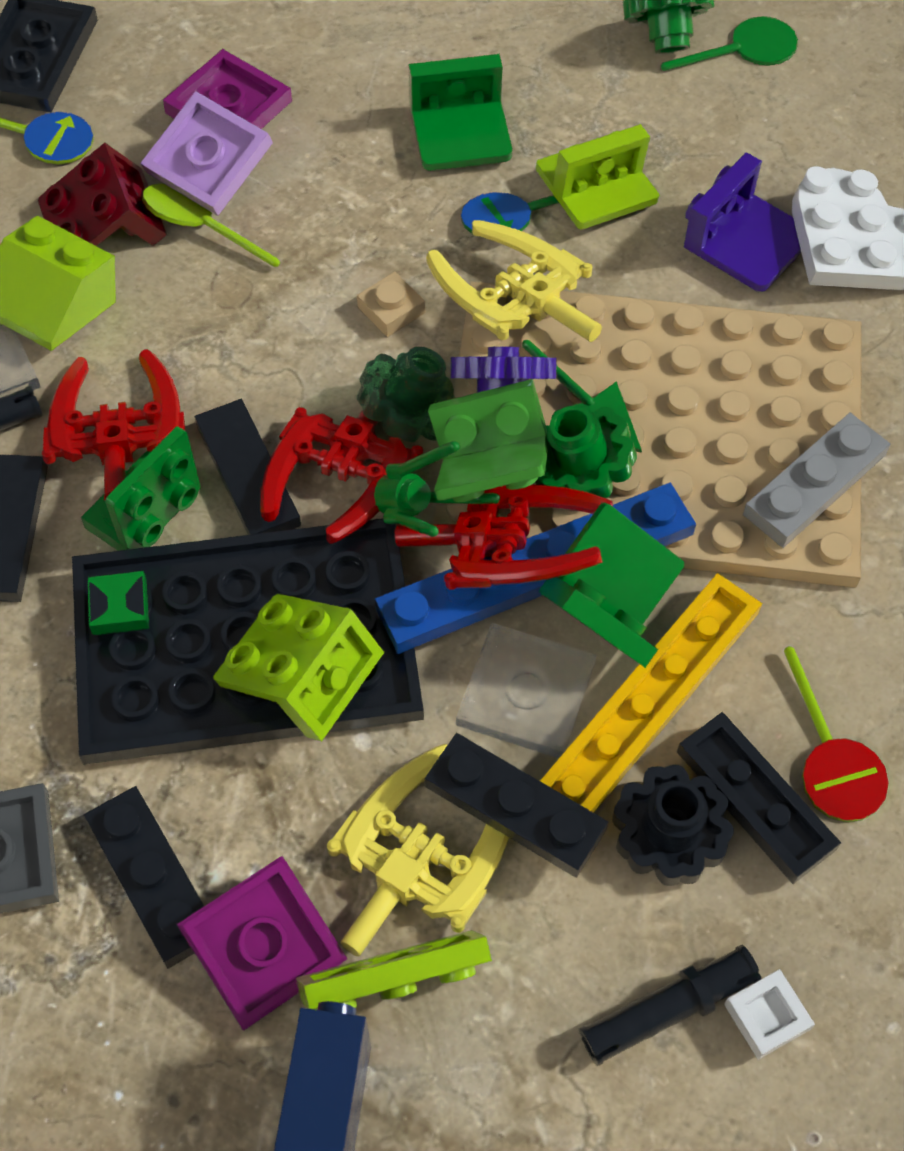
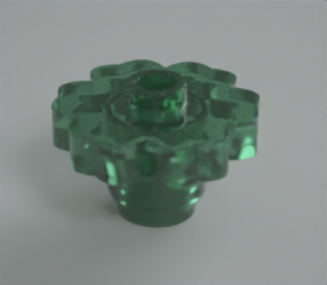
M414 347L407 353L399 354L396 359L387 354H378L374 360L367 362L359 378L361 387L356 395V399L362 406L363 413L367 418L382 421L383 430L388 435L400 437L412 443L416 442L420 436L431 441L437 440L428 413L430 404L456 397L452 382L445 374V361L437 352L426 347Z

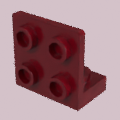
M105 142L89 156L82 159L77 166L54 185L50 186L38 198V203L45 220L95 246L99 245L120 227L128 235H137L153 246L167 236L161 218L149 211L142 201L143 192L148 187L142 168Z

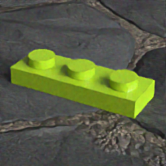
M470 930L296 977L301 1002L306 1008L317 1009L318 1003L324 1001L344 1003L356 1008V998L378 992L383 1000L403 997L417 991L416 982L439 976L441 983L456 982L470 978L476 974L475 965L490 962L492 959L487 937Z

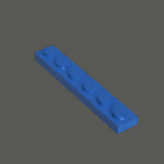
M671 482L613 505L615 509L664 546L694 535L696 523ZM588 514L527 538L525 548L516 550L512 554V559L527 560L564 555L593 514ZM492 555L491 557H484V560H492ZM452 569L375 598V606L395 650L399 654L543 596L538 591L546 580L449 590L444 582V576L447 573L453 572Z

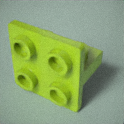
M641 124L621 131H614L609 135L581 144L572 145L560 150L559 153L538 159L536 162L535 170L580 230L658 203L660 196L642 172L651 136Z

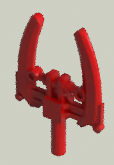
M148 349L140 352L139 361L149 380L154 401L146 403L143 409L134 410V407L127 408L126 402H118V409L109 410L108 404H101L100 411H93V415L83 416L80 411H77L76 402L89 371L84 357H78L62 377L50 405L47 427H44L42 457L44 462L52 464L56 461L57 457H63L71 462L83 459L82 455L95 454L99 456L102 465H104V500L126 478L125 463L133 462V452L136 449L147 448V451H152L176 426L185 430L184 411L181 412L179 396L174 381L163 363ZM146 420L149 424L146 426H133V424H136V421ZM86 427H95L93 432L82 433Z
M385 382L378 384L358 417L355 418L347 415L340 425L334 424L333 419L324 413L309 416L305 408L299 407L295 409V414L279 435L280 442L271 455L264 473L261 487L260 511L265 521H273L278 516L284 489L297 462L307 464L315 461L318 466H321V474L330 476L333 471H336L338 480L344 482L350 476L354 478L360 476L366 478L369 485L362 496L344 514L327 526L326 536L330 544L353 533L379 512L374 498L375 487L378 481L384 475H387V465L402 464L423 454V448L420 445H415L409 449L403 445L400 438L389 437V441L377 438L375 434L377 423L396 395L392 385ZM314 440L329 445L330 450L322 449L319 451L313 449L311 442ZM366 459H371L382 463L381 465L378 463H373L368 466L363 465Z
M506 485L485 490L484 492L497 493L500 496V501L497 504H468L467 512H460L456 524H431L439 530L438 535L435 537L422 534L403 525H397L395 529V542L398 547L457 546L459 555H452L449 559L453 572L447 573L444 576L446 588L449 590L519 584L572 574L602 563L600 549L596 546L559 556L513 560L512 554L516 550L524 549L526 546V536L530 532V525L525 517L530 513L529 507L560 508L594 514L601 503H607L613 506V503L604 497L565 487L530 485L525 488L511 490L507 489ZM510 508L511 513L507 517H497L499 509ZM492 555V560H484V557H491Z

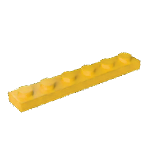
M717 573L654 646L658 651L646 668L640 664L543 776L540 782L594 813L756 618L763 603Z

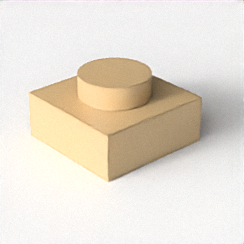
M395 271L357 295L358 308L386 337L391 336L425 314V300Z

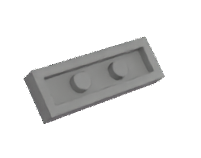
M848 413L747 502L743 515L784 548L885 457L891 444L852 413Z

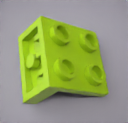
M276 594L261 608L257 619L239 643L228 652L224 663L213 678L221 687L277 702L306 737L322 742L382 657L384 651L352 609Z

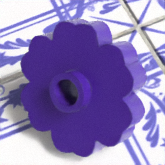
M488 347V356L451 357L450 378L477 379V393L529 379H556L557 358L519 357V347Z

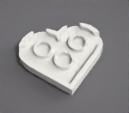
M819 166L810 167L807 170L792 199V215L809 285L904 290V209L887 205L882 193L877 189L878 180L871 172L861 169L851 172L837 168L825 169Z

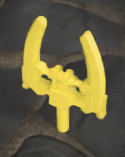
M474 220L472 223L473 235L501 243L531 258V262L527 265L511 264L507 267V273L500 272L496 275L494 289L488 287L482 289L481 292H478L463 280L438 250L428 251L426 262L442 289L459 306L470 313L474 321L497 335V338L500 340L509 338V330L522 329L529 322V315L539 322L549 315L589 342L597 339L602 330L601 324L560 299V292L565 288L569 290L576 289L577 279L581 276L583 278L591 277L593 268L590 263L583 262L564 249L560 251L547 242L517 229ZM548 269L550 273L546 276L543 275V273H545ZM509 295L513 298L505 306L497 303V300L501 297L504 298Z
M446 744L432 748L394 772L370 795L358 811H352L335 836L327 843V850L331 856H338L342 853L349 858L351 869L362 873L363 867L375 873L378 890L340 942L343 948L357 957H360L398 902L407 906L411 900L417 899L425 904L421 909L432 919L446 917L451 920V929L454 932H462L466 923L486 895L487 890L485 888L500 863L509 837L487 824L468 858L465 855L453 856L448 853V849L443 846L445 837L436 833L432 839L426 836L428 832L427 826L421 822L415 828L409 825L404 827L396 822L394 811L425 780V777L447 747ZM379 834L382 836L394 835L399 838V843L402 844V847L388 850L375 842ZM431 863L437 866L442 864L451 870L453 879L448 885L430 875L429 866Z

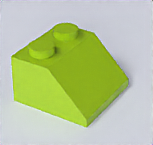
M38 215L3 238L0 245V323L52 351L116 303L115 256Z

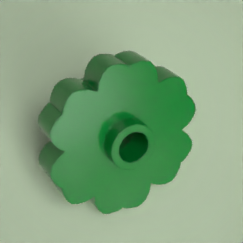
M714 0L623 1L625 21L648 24L649 41L654 43L655 53H673L689 49L690 37L694 35L692 17L707 13L708 9L715 6Z
M583 403L567 406L553 413L550 425H546L549 445L545 474L538 477V480L535 482L536 485L565 487L608 498L613 490L612 482L619 483L628 480L632 474V466L637 459V453L634 443L630 439L631 433L626 419L616 415L615 411L610 407H601L591 412L590 408Z

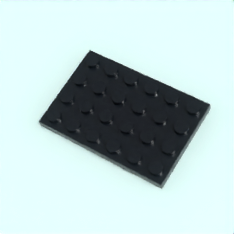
M383 518L369 520L362 527L333 544L327 541L326 528L329 525L72 556L79 757L83 765L305 736L277 702L221 687L213 678L224 663L228 652L239 643L257 619L261 608L276 594L352 609L384 651L382 657L329 732L424 720L415 648L397 654L375 606V598L405 587L400 548L395 542L396 524H386ZM144 571L147 580L149 629L93 635L89 627L88 577Z

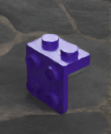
M746 152L732 167L726 165L719 172L713 186L705 194H697L689 204L685 214V218L689 221L683 247L753 290L763 292L801 253V248L793 217L754 195L762 161Z

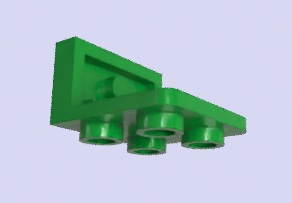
M500 54L409 64L410 110L421 164L424 169L433 171L507 162L512 158L513 148L501 103L503 66Z

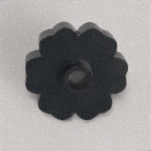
M676 764L666 766L665 768L658 766L650 767L644 774L642 784L630 782L624 785L620 798L614 807L612 822L621 831L616 849L627 860L630 868L637 874H645L655 870L656 877L663 885L673 886L680 882L683 884H693L699 880L704 866H719L726 855L728 844L734 834L732 824L723 818L728 807V799L721 791L717 790L712 779L707 776H698L690 780L686 770Z

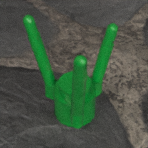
M451 441L402 464H388L386 467L387 475H384L378 481L374 493L375 503L379 511L384 514L383 520L386 524H400L431 537L438 535V528L426 521L413 517L426 509L429 503L497 504L500 501V496L497 493H483L480 497L466 502H455L453 498L438 501L435 491H430L427 482L418 475L411 473L457 452L460 447L457 441Z

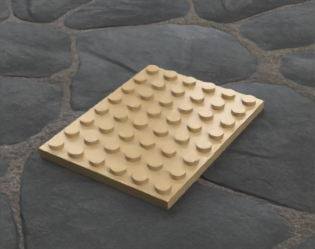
M473 281L470 284L478 292L488 287L494 289L496 285ZM561 291L560 299L602 325V330L597 339L589 342L549 315L540 322L529 315V322L522 329L509 330V338L500 340L497 338V335L474 321L473 316L466 311L459 357L488 356V347H519V357H532L522 347L524 340H530L547 357L557 358V366L592 398L617 381L642 453L636 452L637 459L632 466L630 478L624 482H612V493L606 499L611 500L614 505L671 482L696 523L694 535L665 546L684 561V569L852 588L857 587L861 579V478L784 548L743 515L747 502L848 413H852L861 420V321ZM509 295L504 298L501 297L497 300V303L505 306L513 298ZM456 378L453 399L477 393V379ZM533 379L546 425H550L555 411L582 403L557 379ZM437 503L433 524H456L460 512H467L468 504ZM529 507L530 513L525 518L529 521L530 532L526 539L591 513L560 508ZM510 508L499 509L497 517H507L511 513Z

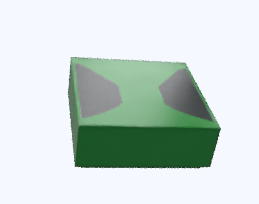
M144 571L88 577L89 627L93 635L149 629L147 580Z

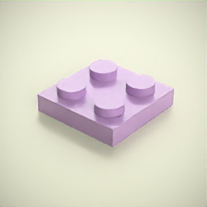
M195 91L140 164L147 174L219 216L273 142L269 134Z

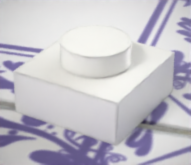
M780 969L729 997L724 1003L758 1060L810 1031L815 1025Z

